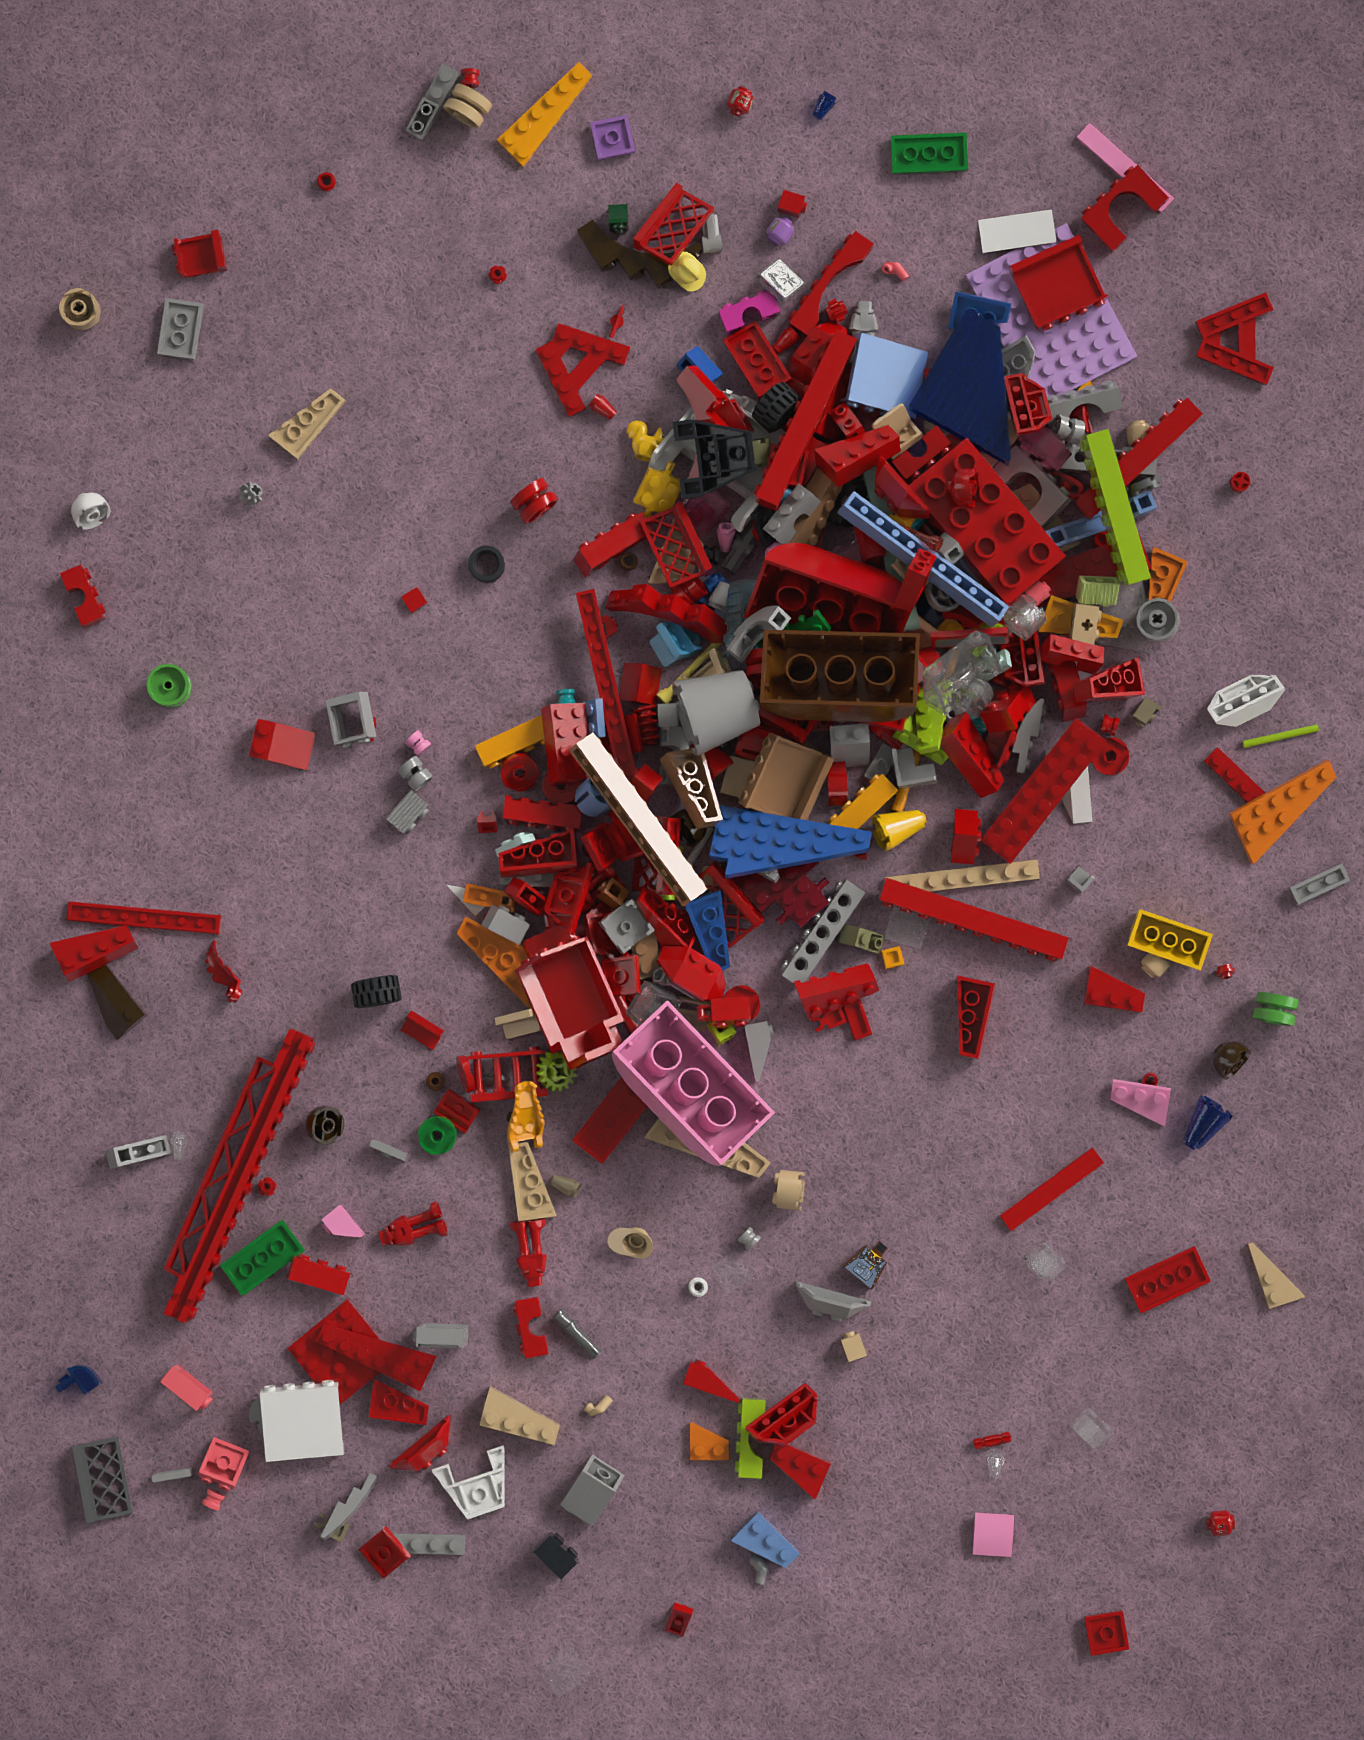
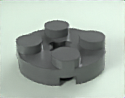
M1155 475V480L1153 477L1147 478L1131 485V490L1126 488L1127 495L1132 498L1143 493V489L1147 488L1149 491L1160 487L1159 482L1162 481L1160 475Z

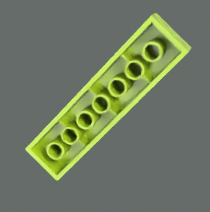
M1109 429L1081 436L1079 446L1081 452H1085L1086 455L1084 463L1087 471L1090 470L1092 476L1090 484L1092 489L1096 490L1097 497H1095V502L1102 511L1100 519L1103 527L1106 526L1108 534H1105L1107 543L1112 546L1111 558L1118 567V571H1116L1117 579L1119 582H1122V585H1130L1150 579L1151 576Z

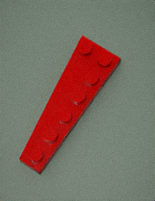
M326 1323L323 1324L316 1339V1342L418 1391H421L437 1358L433 1354Z

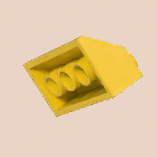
M1139 909L1136 912L1127 946L1201 971L1213 934Z

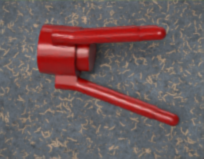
M1081 404L1073 409L1069 418L1084 421L1085 433L1089 432L1091 434L1093 430L1087 404Z

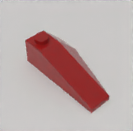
M646 887L643 888L637 903L648 923L655 930L654 934L661 947L689 946L692 948L697 934L688 912L678 910L675 904H668L663 901L660 895Z

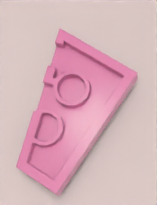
M1113 1079L1110 1100L1165 1126L1171 1088Z

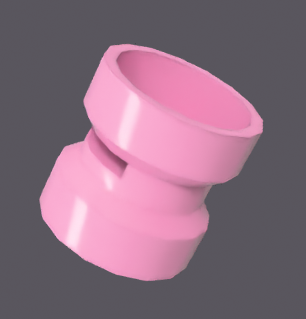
M419 730L413 733L405 742L409 748L414 750V754L417 757L421 756L432 745L422 737V733Z

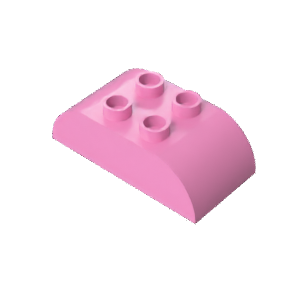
M668 1000L612 1052L614 1065L627 1085L688 1149L709 1164L715 1166L722 1165L775 1113Z

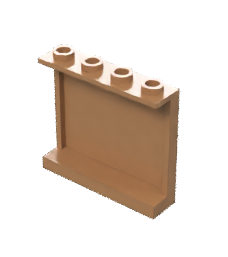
M769 732L763 741L760 754L755 759L754 768L747 777L746 786L740 793L738 803L747 809L749 807L763 813L807 820L834 759L826 753Z

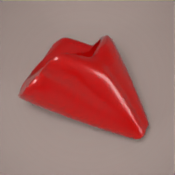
M716 747L704 753L711 780L727 767L734 764L729 755Z

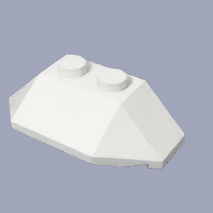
M1250 675L1217 691L1207 710L1216 724L1237 727L1271 710L1285 691V688L1276 675Z

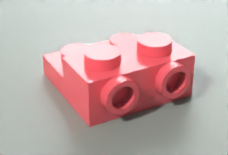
M213 1437L198 1476L201 1477V1481L211 1484L215 1482L219 1484V1488L222 1490H235L250 1451Z

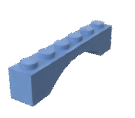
M1150 490L1129 498L1134 519L1149 514L1157 508ZM1100 511L1090 521L1084 517L1045 532L1059 548H1063L1107 529L1101 523L1100 516L1102 511Z

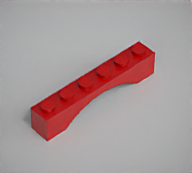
M856 230L852 235L848 234L843 242L845 246L842 250L838 249L832 257L834 259L832 264L825 266L821 272L823 274L822 278L815 280L810 288L812 292L809 296L805 295L799 303L801 305L799 310H794L788 318L790 320L789 326L805 338L819 324V303L828 284L843 270L863 263L873 249L874 243Z

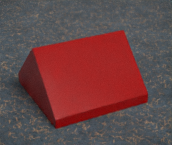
M624 663L619 692L620 701L656 705V694L659 691L662 669L643 663Z

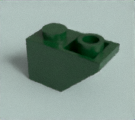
M608 205L610 232L624 234L625 231H629L628 205Z

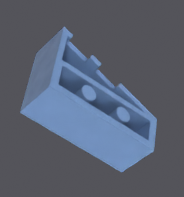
M759 1511L731 1537L732 1542L785 1568L800 1554Z

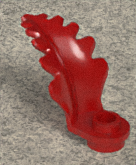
M214 940L208 948L209 951L206 953L208 958L205 959V963L210 964L206 970L209 973H213L212 980L214 982L229 987L225 993L227 1002L236 1003L242 993V989L239 988L241 980L233 974L229 966L223 964L221 957H218L216 950L217 942Z

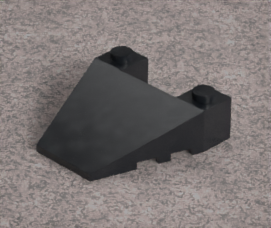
M692 419L673 422L675 441L695 439L699 477L680 479L682 499L704 497L756 470L752 431Z

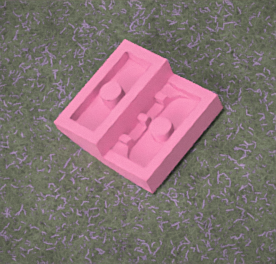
M975 1513L973 1555L1011 1557L1014 1515Z

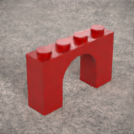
M1139 165L1129 167L1124 172L1125 177L1121 181L1117 179L1110 186L1111 190L1107 194L1103 192L1096 199L1097 203L1093 207L1089 205L1082 212V222L1112 253L1127 238L1111 221L1109 216V206L1116 197L1123 194L1135 195L1153 213L1159 210L1169 199Z

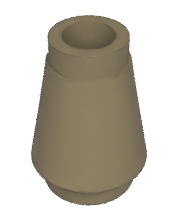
M554 1175L551 1181L552 1186L569 1198L571 1196L575 1198L581 1187V1183H578L576 1179Z

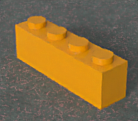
M542 715L475 745L484 767L495 768L500 765V761L523 750L524 753L535 749L534 745L538 743L544 745Z
M876 774L869 781L871 785L867 789L861 788L855 794L857 798L853 802L849 800L842 807L844 811L839 816L835 813L828 820V823L859 829L899 790L884 774L880 776Z

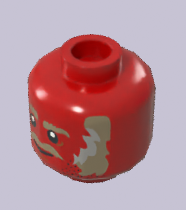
M739 86L738 89L731 91L726 103L731 114L740 117L741 114L746 115L749 113L754 102V97L749 89Z

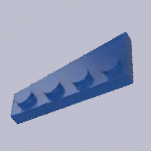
M719 889L695 898L685 907L705 957L720 965L722 970L730 968L721 890Z

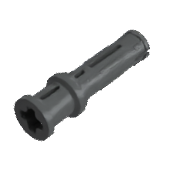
M564 1308L559 1310L552 1317L551 1321H555L563 1329L562 1332L564 1334H569L592 1359H595L597 1355L592 1350L598 1355L602 1350L576 1326V1321L572 1320L564 1312Z

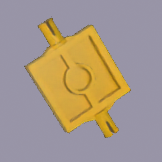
M668 461L664 470L648 467L633 499L634 503L645 508L644 516L646 518L650 517L652 512L660 513L673 507L681 490L680 479L671 474L676 465L674 462Z

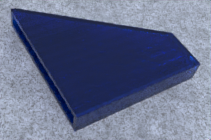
M966 309L912 399L909 411L935 426L937 425L962 441L968 438L976 449L1009 466L1011 454L1000 327L994 320H986L981 317L982 315L978 311Z

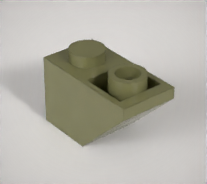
M844 924L838 943L880 954L885 935Z

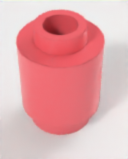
M1038 580L1024 592L1025 594L1022 595V598L1030 608L1036 607L1050 596L1049 591L1051 589L1045 581L1041 583Z

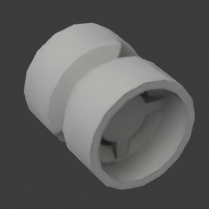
M1060 414L1054 417L1050 427L1051 438L1061 441L1065 440L1075 445L1079 444V441H1081L1080 437L1084 436L1085 432L1084 421L1074 418L1070 419Z
M417 756L412 757L397 770L403 779H408L407 784L414 792L422 788L433 778L427 768H422L423 763Z

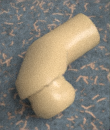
M605 1395L596 1406L588 1403L584 1411L588 1413V1416L603 1413L613 1400L608 1395Z

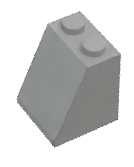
M868 724L829 727L830 757L834 759L833 762L845 761L846 768L870 766Z
M592 1454L560 1505L567 1512L579 1517L584 1523L593 1526L625 1475Z

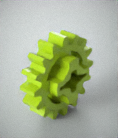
M562 1051L554 1054L545 1052L546 1058L540 1057L542 1063L536 1065L540 1068V1071H537L536 1074L541 1075L538 1082L543 1083L542 1086L544 1088L549 1087L551 1091L556 1089V1091L561 1092L562 1087L568 1089L567 1084L574 1083L572 1077H577L573 1073L576 1068L569 1070Z

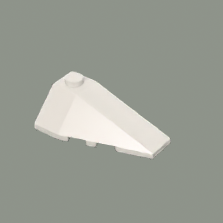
M1051 749L1045 750L1046 755ZM1088 766L1062 798L1073 824L1092 822Z

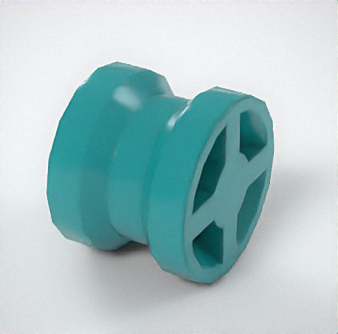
M575 689L557 690L556 695L559 697L557 704L576 703L573 696Z

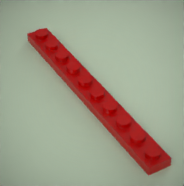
M595 589L577 592V602L600 699L603 700L604 719L614 762L623 770L625 777L630 778L636 766Z

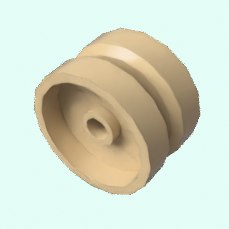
M456 84L452 91L454 98L447 99L443 106L444 110L463 124L479 129L484 121L482 115L489 113L492 103L470 87Z

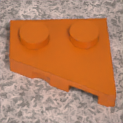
M690 1422V1460H729V1440Z

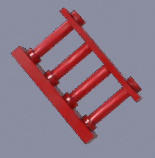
M539 1046L528 1047V1051L482 1055V1051L470 1052L471 1056H466L468 1060H473L475 1090L474 1094L469 1095L470 1102L515 1099V1088L518 1083H521L519 1056L526 1055L531 1056L532 1081L537 1085V1097L548 1096V1089H543V1086L538 1082L540 1075L536 1074L539 1071V1067L536 1066L539 1064L538 1054H545L544 1050H540ZM501 1057H511L514 1084L512 1091L504 1092V1088H502ZM492 1058L495 1088L493 1093H485V1090H483L481 1059Z

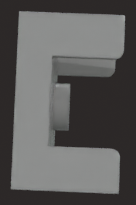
M632 899L598 922L621 954L631 949V946L655 931L636 909L637 906Z

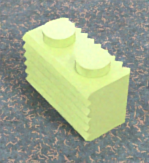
M1079 576L1076 598L1080 604H1099L1103 607L1116 605L1120 583L1117 577Z

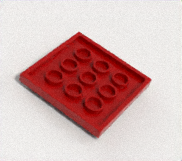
M349 1299L287 1348L316 1384H322V1381L325 1380L338 1382L340 1405L380 1373L316 1342L324 1323L380 1339Z

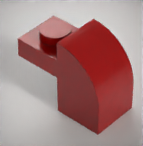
M845 761L833 762L827 774L828 806H844L847 803L848 788Z

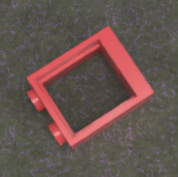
M178 1364L172 1366L160 1381L196 1411L201 1408L204 1410L213 1400L211 1398L213 1392Z

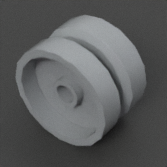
M1162 598L1150 599L1143 603L1136 617L1137 626L1142 635L1149 641L1156 643L1166 642L1173 638L1180 625L1179 614L1175 606ZM1161 618L1162 623H1155V619Z

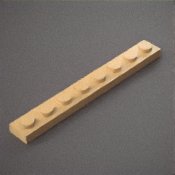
M1038 860L1012 862L1011 864L1004 863L885 878L932 892L1040 879Z

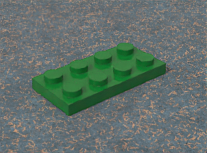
M967 132L891 135L892 175L968 172Z
M282 1219L220 1266L239 1293L244 1296L292 1260L293 1255L298 1256L305 1249Z

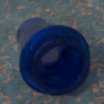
M823 91L819 95L812 115L822 121L824 116L836 104L837 98Z

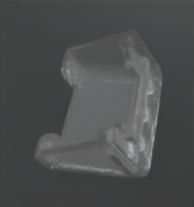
M979 631L972 632L938 660L926 667L923 672V698L928 706L945 715L952 710L950 703L953 701L952 693L975 676L983 678L985 673H992V675L996 676L1002 671L989 635Z

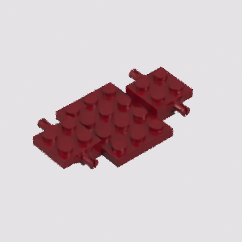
M741 804L736 807V808L748 810L747 808H745V807L742 806ZM819 862L777 869L780 878L776 884L758 873L731 878L761 914L773 903L777 902L784 912L775 919L780 926L789 918L802 928L830 904L822 893V889L830 882L824 877L815 884L806 876L820 864Z

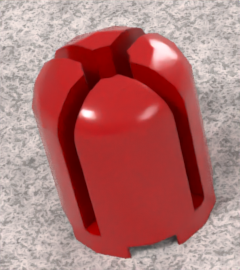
M760 723L759 726L739 736L735 755L755 761L769 732L786 739L787 736L773 727Z

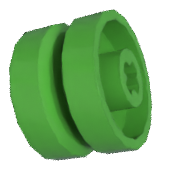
M159 665L152 670L147 679L146 685L149 695L162 707H180L191 696V679L184 670L176 665ZM170 682L172 684V687L170 689H167V684Z
M1257 992L1255 1001L1267 1007L1254 1008L1253 1019L1272 1025L1294 1026L1296 1016L1285 1012V1010H1297L1299 999L1268 992Z

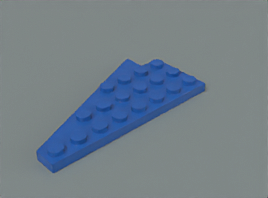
M720 805L719 808L723 820L715 826L709 859L728 862L725 878H733L865 853L869 850L872 832Z

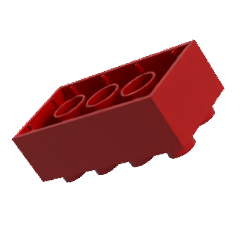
M968 438L964 439L908 485L929 508L930 517L927 518L928 521L926 522L938 537L946 532L955 539L965 554L962 560L971 573L979 580L981 586L1007 605H1010L1066 557ZM964 468L978 469L979 490L974 496V499H977L974 508L958 505L952 499L951 492L947 491L948 481L952 480L953 475L957 471Z

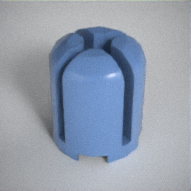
M589 777L576 789L575 802H580L577 807L584 814L597 817L611 809Z

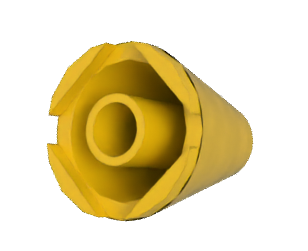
M919 810L877 814L871 817V825L875 824L876 830H873V834L881 849L885 848L884 852L890 851L923 829L925 823H927L925 814Z

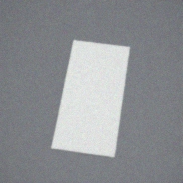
M1052 209L978 220L983 253L1056 242Z

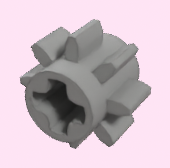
M249 481L239 488L242 491L239 494V498L244 504H249L252 507L262 500L260 495L263 492L258 484H252Z

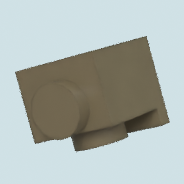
M1145 697L1131 717L1134 719L1133 723L1140 728H1143L1147 722L1151 724L1156 716L1154 711L1159 712L1162 707Z

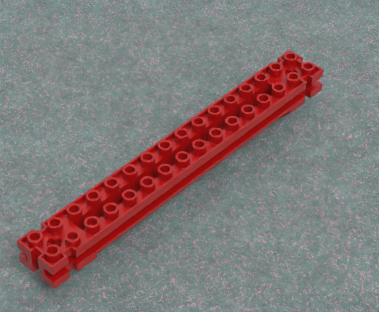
M289 1028L275 1062L257 1056L163 1268L179 1278L163 1314L169 1317L172 1316L183 1323L194 1320L198 1312L196 1304L197 1302H202L206 1291L203 1289L205 1285L210 1284L214 1273L211 1271L213 1267L218 1266L222 1255H219L221 1249L226 1248L230 1239L227 1235L229 1231L234 1230L237 1223L235 1217L244 1208L245 1202H243V1199L252 1190L253 1184H251V1181L260 1172L261 1167L258 1165L267 1156L269 1151L266 1148L268 1142L274 1140L277 1131H274L276 1124L282 1122L284 1106L288 1107L292 1099L290 1095L291 1090L296 1089L300 1081V1078H298L299 1072L304 1071L308 1063L305 1060L307 1053L311 1054L316 1043L313 1042V1037ZM263 1063L273 1067L272 1070L256 1079ZM272 1076L260 1106L256 1110L251 1090L254 1085ZM248 1097L251 1120L233 1131ZM250 1127L234 1162L229 1140L235 1134ZM225 1149L228 1172L210 1182ZM227 1178L211 1214L206 1196L207 1189ZM202 1201L205 1224L187 1234ZM204 1230L188 1265L183 1247L184 1241ZM178 1253L180 1255L182 1271L172 1268Z

